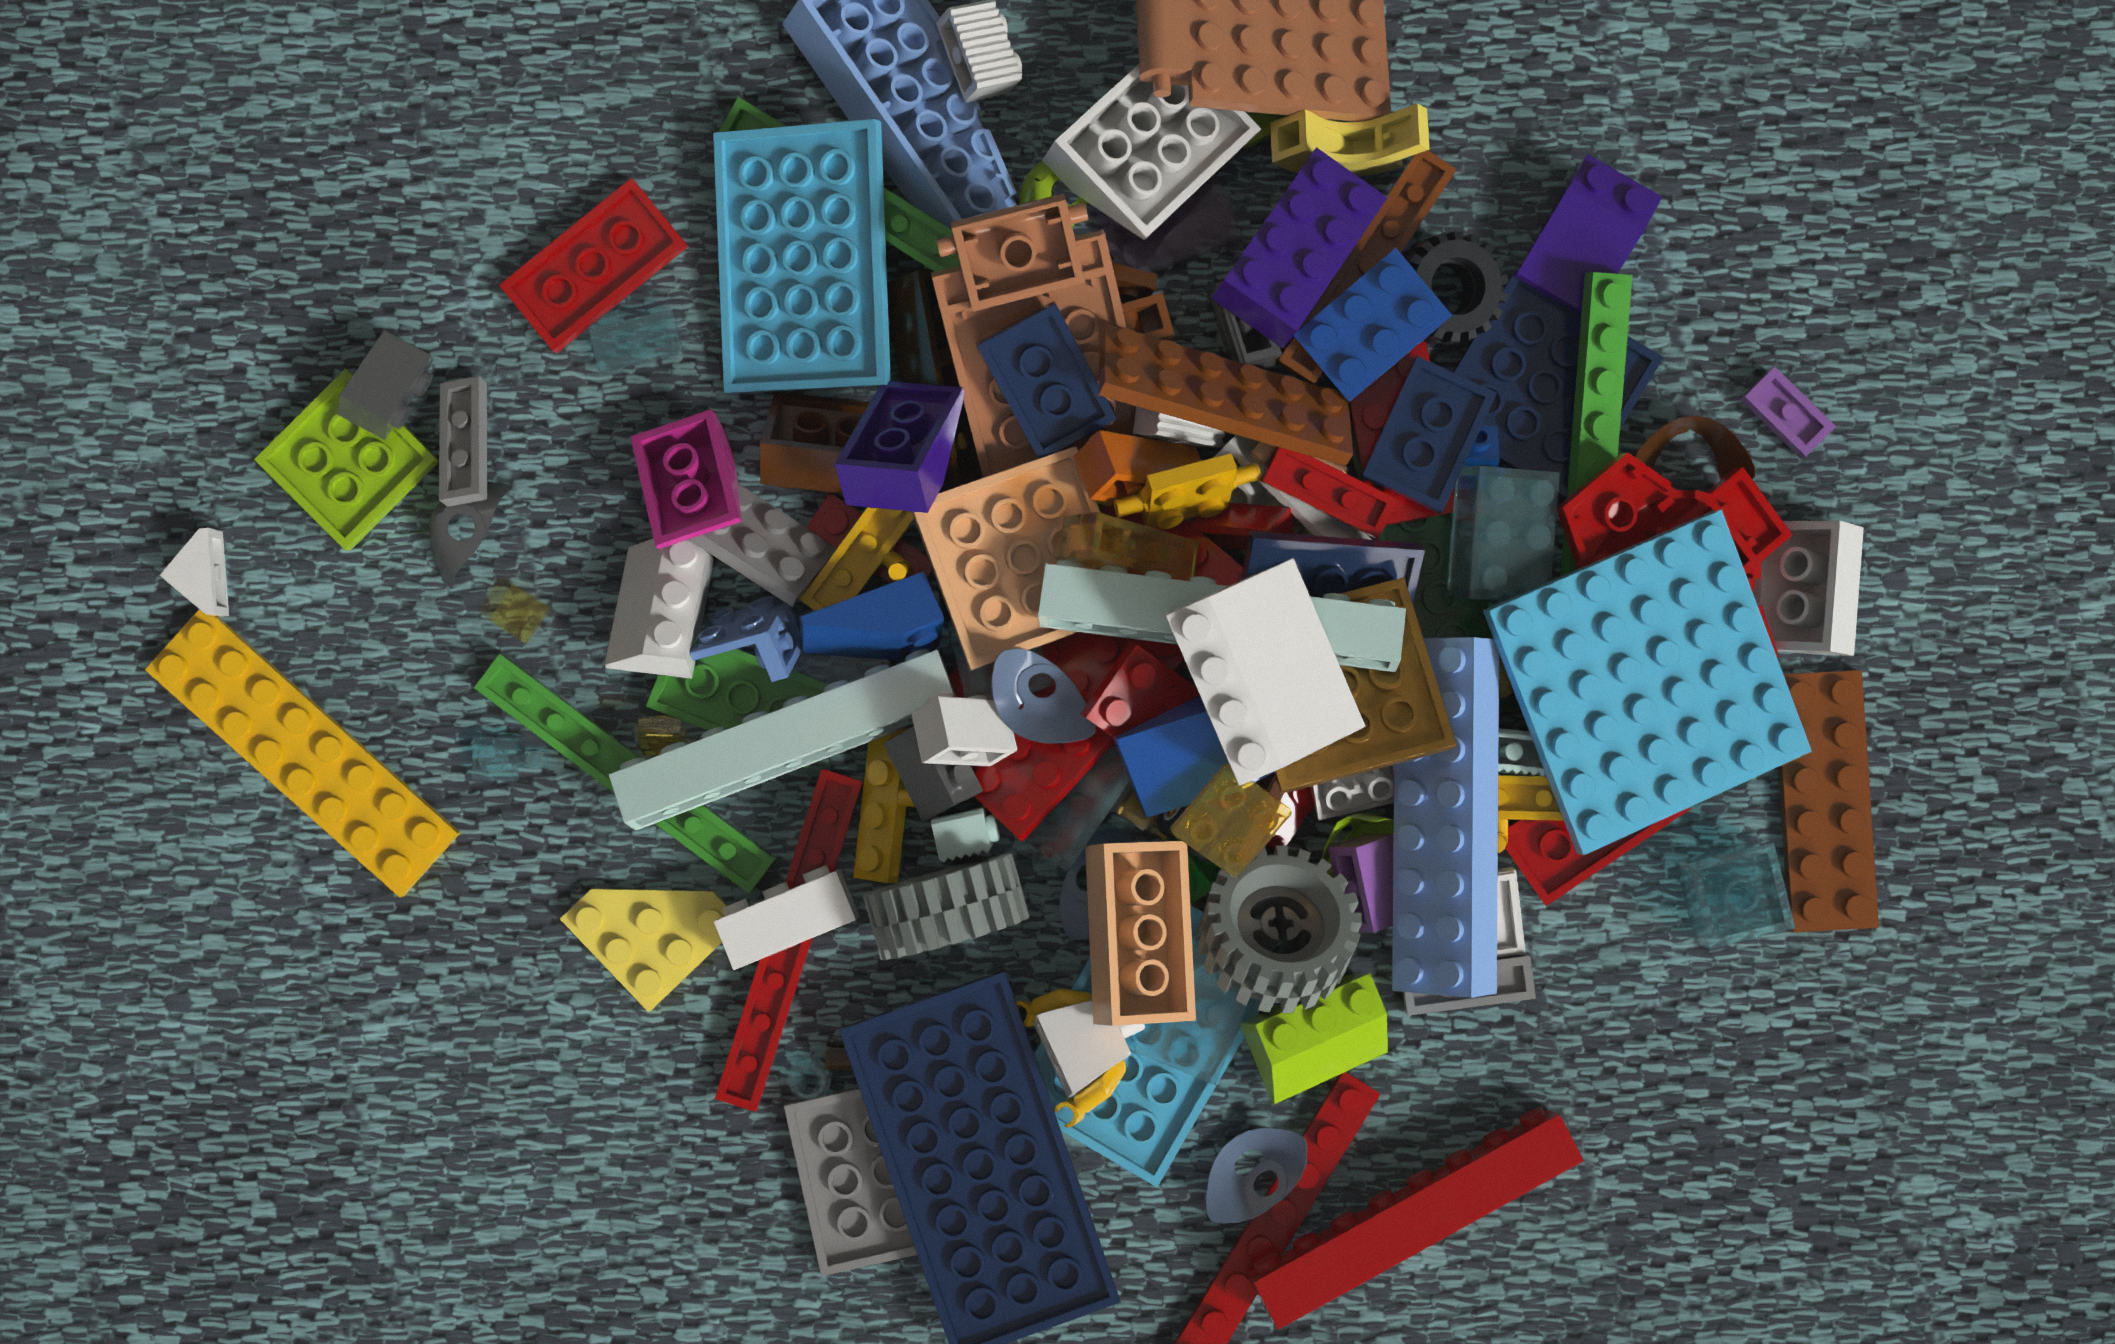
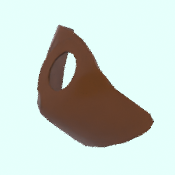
M1702 416L1682 417L1662 426L1646 440L1635 456L1653 469L1665 445L1677 435L1688 432L1691 428L1692 431L1701 435L1711 447L1718 466L1720 480L1736 467H1744L1752 479L1755 478L1756 473L1754 463L1748 451L1736 435L1722 423Z

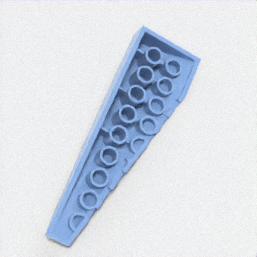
M798 0L782 25L849 121L867 119L881 121L883 168L909 203L951 228L950 222L1017 205L1014 196L1017 194L991 131L984 129L978 116V112L981 110L978 101H971L969 103L964 101L936 25L940 16L928 0Z

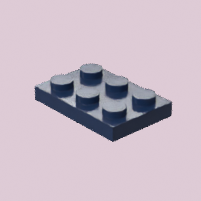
M1055 301L1048 303L976 343L978 350L1038 459L1054 454L1117 420L1106 397L1098 395L1099 384Z
M1417 356L1412 363L1360 477L1440 514L1445 508L1497 392Z

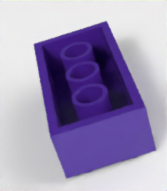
M1316 147L1221 283L1212 299L1278 346L1284 348L1300 328L1388 197Z

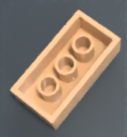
M1187 841L1106 843L1085 846L1093 1024L1116 1026L1196 1021Z

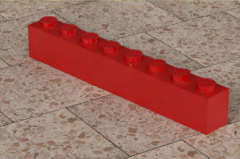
M1542 1108L1530 1110L1519 1118L1521 1124L1507 1131L1505 1128H1500L1488 1133L1481 1139L1483 1144L1469 1152L1467 1149H1461L1450 1154L1444 1159L1445 1165L1435 1171L1430 1172L1429 1169L1417 1172L1406 1180L1407 1186L1394 1193L1391 1190H1387L1375 1195L1368 1201L1369 1207L1356 1214L1353 1211H1348L1337 1216L1330 1222L1332 1227L1318 1235L1315 1232H1310L1297 1238L1292 1243L1293 1249L1280 1256L1277 1253H1272L1259 1259L1254 1263L1255 1269L1247 1273L1272 1323L1278 1330L1583 1162L1584 1160L1560 1114L1549 1109L1543 1111Z

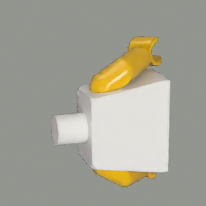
M1060 988L1034 998L1032 1002H1016L1019 1009H1026L1027 1017L1023 1023L1025 1027L1035 1026L1068 1099L1055 1107V1113L1064 1107H1069L1074 1117L1065 1127L1070 1128L1079 1123L1084 1118L1085 1113L1090 1112L1112 1095L1126 1072L1124 1060L1131 1054L1125 1038L1144 1030L1145 1026L1144 1024L1116 1026L1093 1024L1092 995L1089 992Z

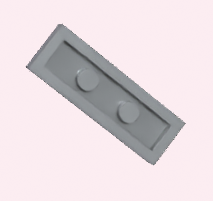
M480 376L440 383L439 501L447 507L487 500V382Z
M1523 954L1497 958V994L1466 998L1402 992L1405 1014L1410 1016L1536 999L1530 955Z

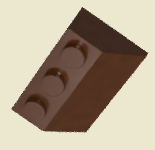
M774 392L760 440V484L781 488L816 490L824 493H843L835 462L870 402Z

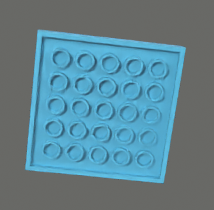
M1722 510L1710 511L1483 610L1577 854L1586 855L1812 752Z

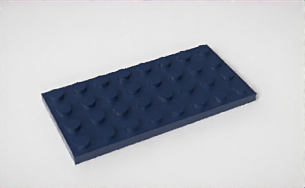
M1005 969L839 1029L949 1344H1007L1121 1303Z

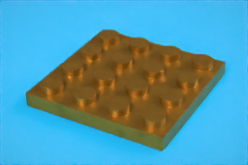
M1404 577L1341 593L1350 597L1351 602L1368 604V601L1372 599H1384L1394 602L1395 607L1406 608L1401 661L1396 672L1340 665L1366 727L1274 771L1280 794L1448 751L1456 747V741Z

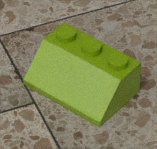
M1353 972L1343 976L1340 983L1336 984L1333 992L1325 1000L1319 996L1316 1005L1308 1009H1304L1299 1000L1293 1013H1282L1280 1004L1272 1008L1270 1013L1263 1012L1240 1022L1272 1104H1277L1388 1053L1387 1012L1371 973Z

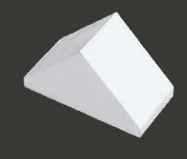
M199 528L160 576L206 615L229 616L223 531Z

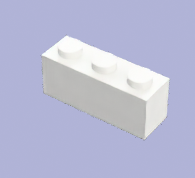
M827 865L804 874L805 883L789 889L787 882L762 891L765 900L749 906L745 898L723 907L724 917L715 920L714 924L733 970L857 920L860 916L841 869L830 873Z

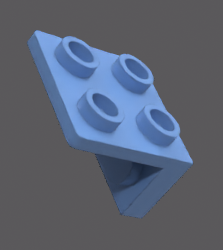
M771 596L755 600L744 609L734 611L732 607H728L713 613L709 617V621L704 629L698 634V638L689 653L692 660H698L756 644L755 655L757 661L762 668H766L771 681L774 682L788 678L802 651L800 647V624L792 606L781 599L773 600Z

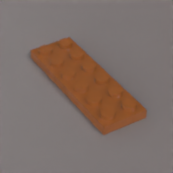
M1105 323L1099 335V396L1344 466L1347 465L1352 457L1353 446L1349 403L1341 392L1333 388H1324L1300 381L1292 376H1284L1263 370L1251 364H1243L1219 357L1211 352H1202L1185 347L1170 340H1162L1141 334L1130 328H1121Z
M1862 670L1783 674L1812 752L1778 767L1789 932L1879 928Z

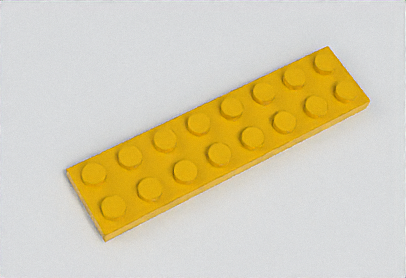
M199 609L145 669L146 672L398 897H404L461 833L219 616L206 615Z

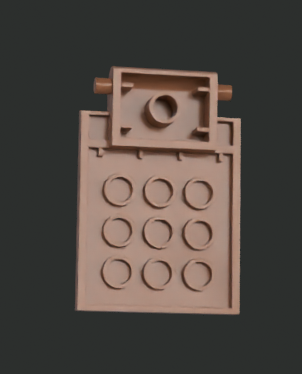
M1136 0L1140 81L1152 82L1153 93L1156 97L1171 95V84L1188 86L1189 106L1288 116L1306 109L1324 119L1353 122L1372 120L1391 113L1384 0Z
M1064 193L952 221L950 224L953 236L936 240L940 257L958 253L961 264L960 266L932 272L931 276L959 386L964 389L963 401L983 478L1037 460L1038 457L978 350L976 343L1048 303L1055 301L1099 384V335L1105 323L1127 328L1104 230L1074 236L1072 224L1089 220L1085 203L1067 206ZM1106 398L1117 420L1057 452L1075 446L1079 451L1088 442V439L1099 430L1136 437H1148L1133 435L1136 406Z

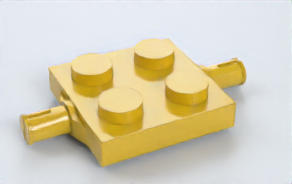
M1230 453L1147 475L1145 486L1138 494L1114 500L1115 513L1118 518L1141 512L1146 530L1155 527L1169 529L1179 525L1185 519L1201 516L1202 518L1213 517L1228 508L1233 489H1236L1239 485L1261 481V471L1257 462L1237 468L1233 455Z

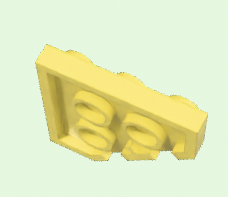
M593 888L566 912L560 920L630 994L650 1012L722 943L714 921L724 917L722 908L728 906V904L715 891Z

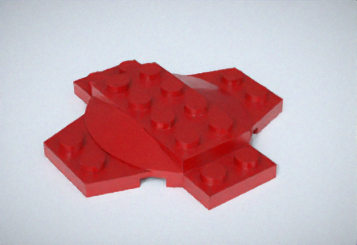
M1628 452L1620 453L1556 507L1577 569L1710 511L1722 510L1752 592L1755 587V579H1761V562L1793 535L1744 467L1734 468L1707 492L1676 490L1671 487L1672 483ZM1758 605L1759 611L1761 613L1762 619L1764 621L1765 627L1770 637L1775 654L1778 658L1779 655L1762 605Z

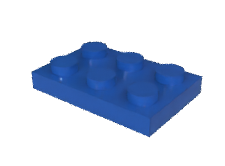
M1394 248L1293 336L1350 402L1453 315L1399 250Z

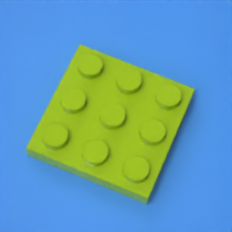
M345 368L254 460L344 550L351 551L439 463V458L405 425L401 429L393 427L384 440L339 416V395L353 376V373Z

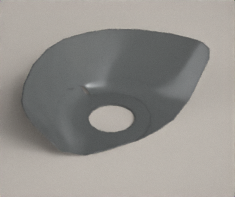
M487 483V500L450 507L440 502L433 510L429 519L430 549L436 568L442 579L451 589L454 585L456 573L473 555L485 538L501 498L513 488L512 485ZM457 514L468 515L472 518L475 525L473 535L465 541L454 540L448 533L447 525L449 520Z

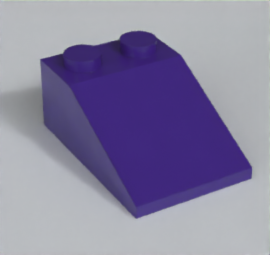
M1587 154L1566 183L1514 277L1581 315L1585 273L1618 274L1647 227L1662 196Z
M890 381L887 385L879 386L835 462L846 505L910 512H929L944 483L964 399L963 387Z

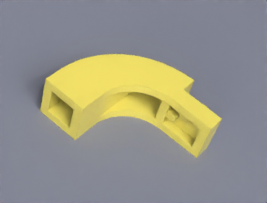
M1418 103L1382 117L1361 122L1331 121L1306 109L1270 122L1272 163L1299 173L1316 147L1356 176L1379 174L1402 168V159L1429 150L1427 108Z

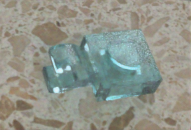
M473 737L472 780H519V768H549L550 751H520V738Z

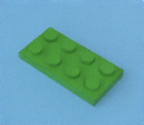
M734 649L695 660L692 679L658 675L646 707L706 730L717 727L730 729L743 724L742 719L752 713L766 711L769 714L782 709L783 703L789 699L798 696L811 698L824 693L823 689L829 684L793 670L788 678L772 682L766 668H762L759 665L756 656L739 649Z

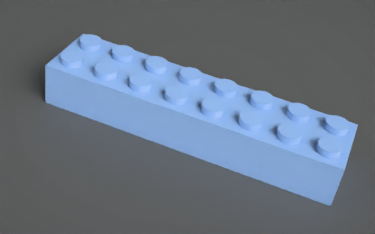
M1477 637L1423 638L1456 741V747L1448 751L1394 764L1392 991L1466 998L1497 994L1499 651L1494 639Z

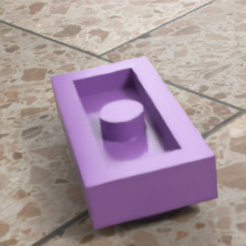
M1775 366L1770 368L1740 398L1800 459L1806 457L1836 427Z

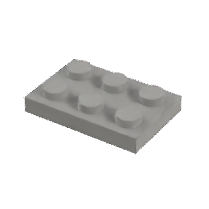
M738 483L742 522L688 540L793 607L810 587L837 548Z

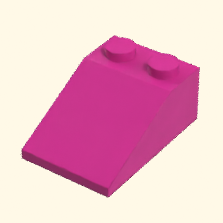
M712 409L630 436L653 539L657 549L742 522L737 470L728 434Z

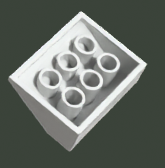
M1138 64L1054 141L1042 161L1073 193L1145 240L1248 143L1261 128L1245 111L1189 106L1188 86L1171 84V95L1167 97L1154 96L1153 83L1140 81Z
M1294 558L1166 613V618L1239 786L1281 769L1366 727Z

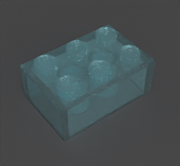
M1463 466L1455 484L1446 597L1505 601L1551 581L1560 479L1559 472L1488 466Z

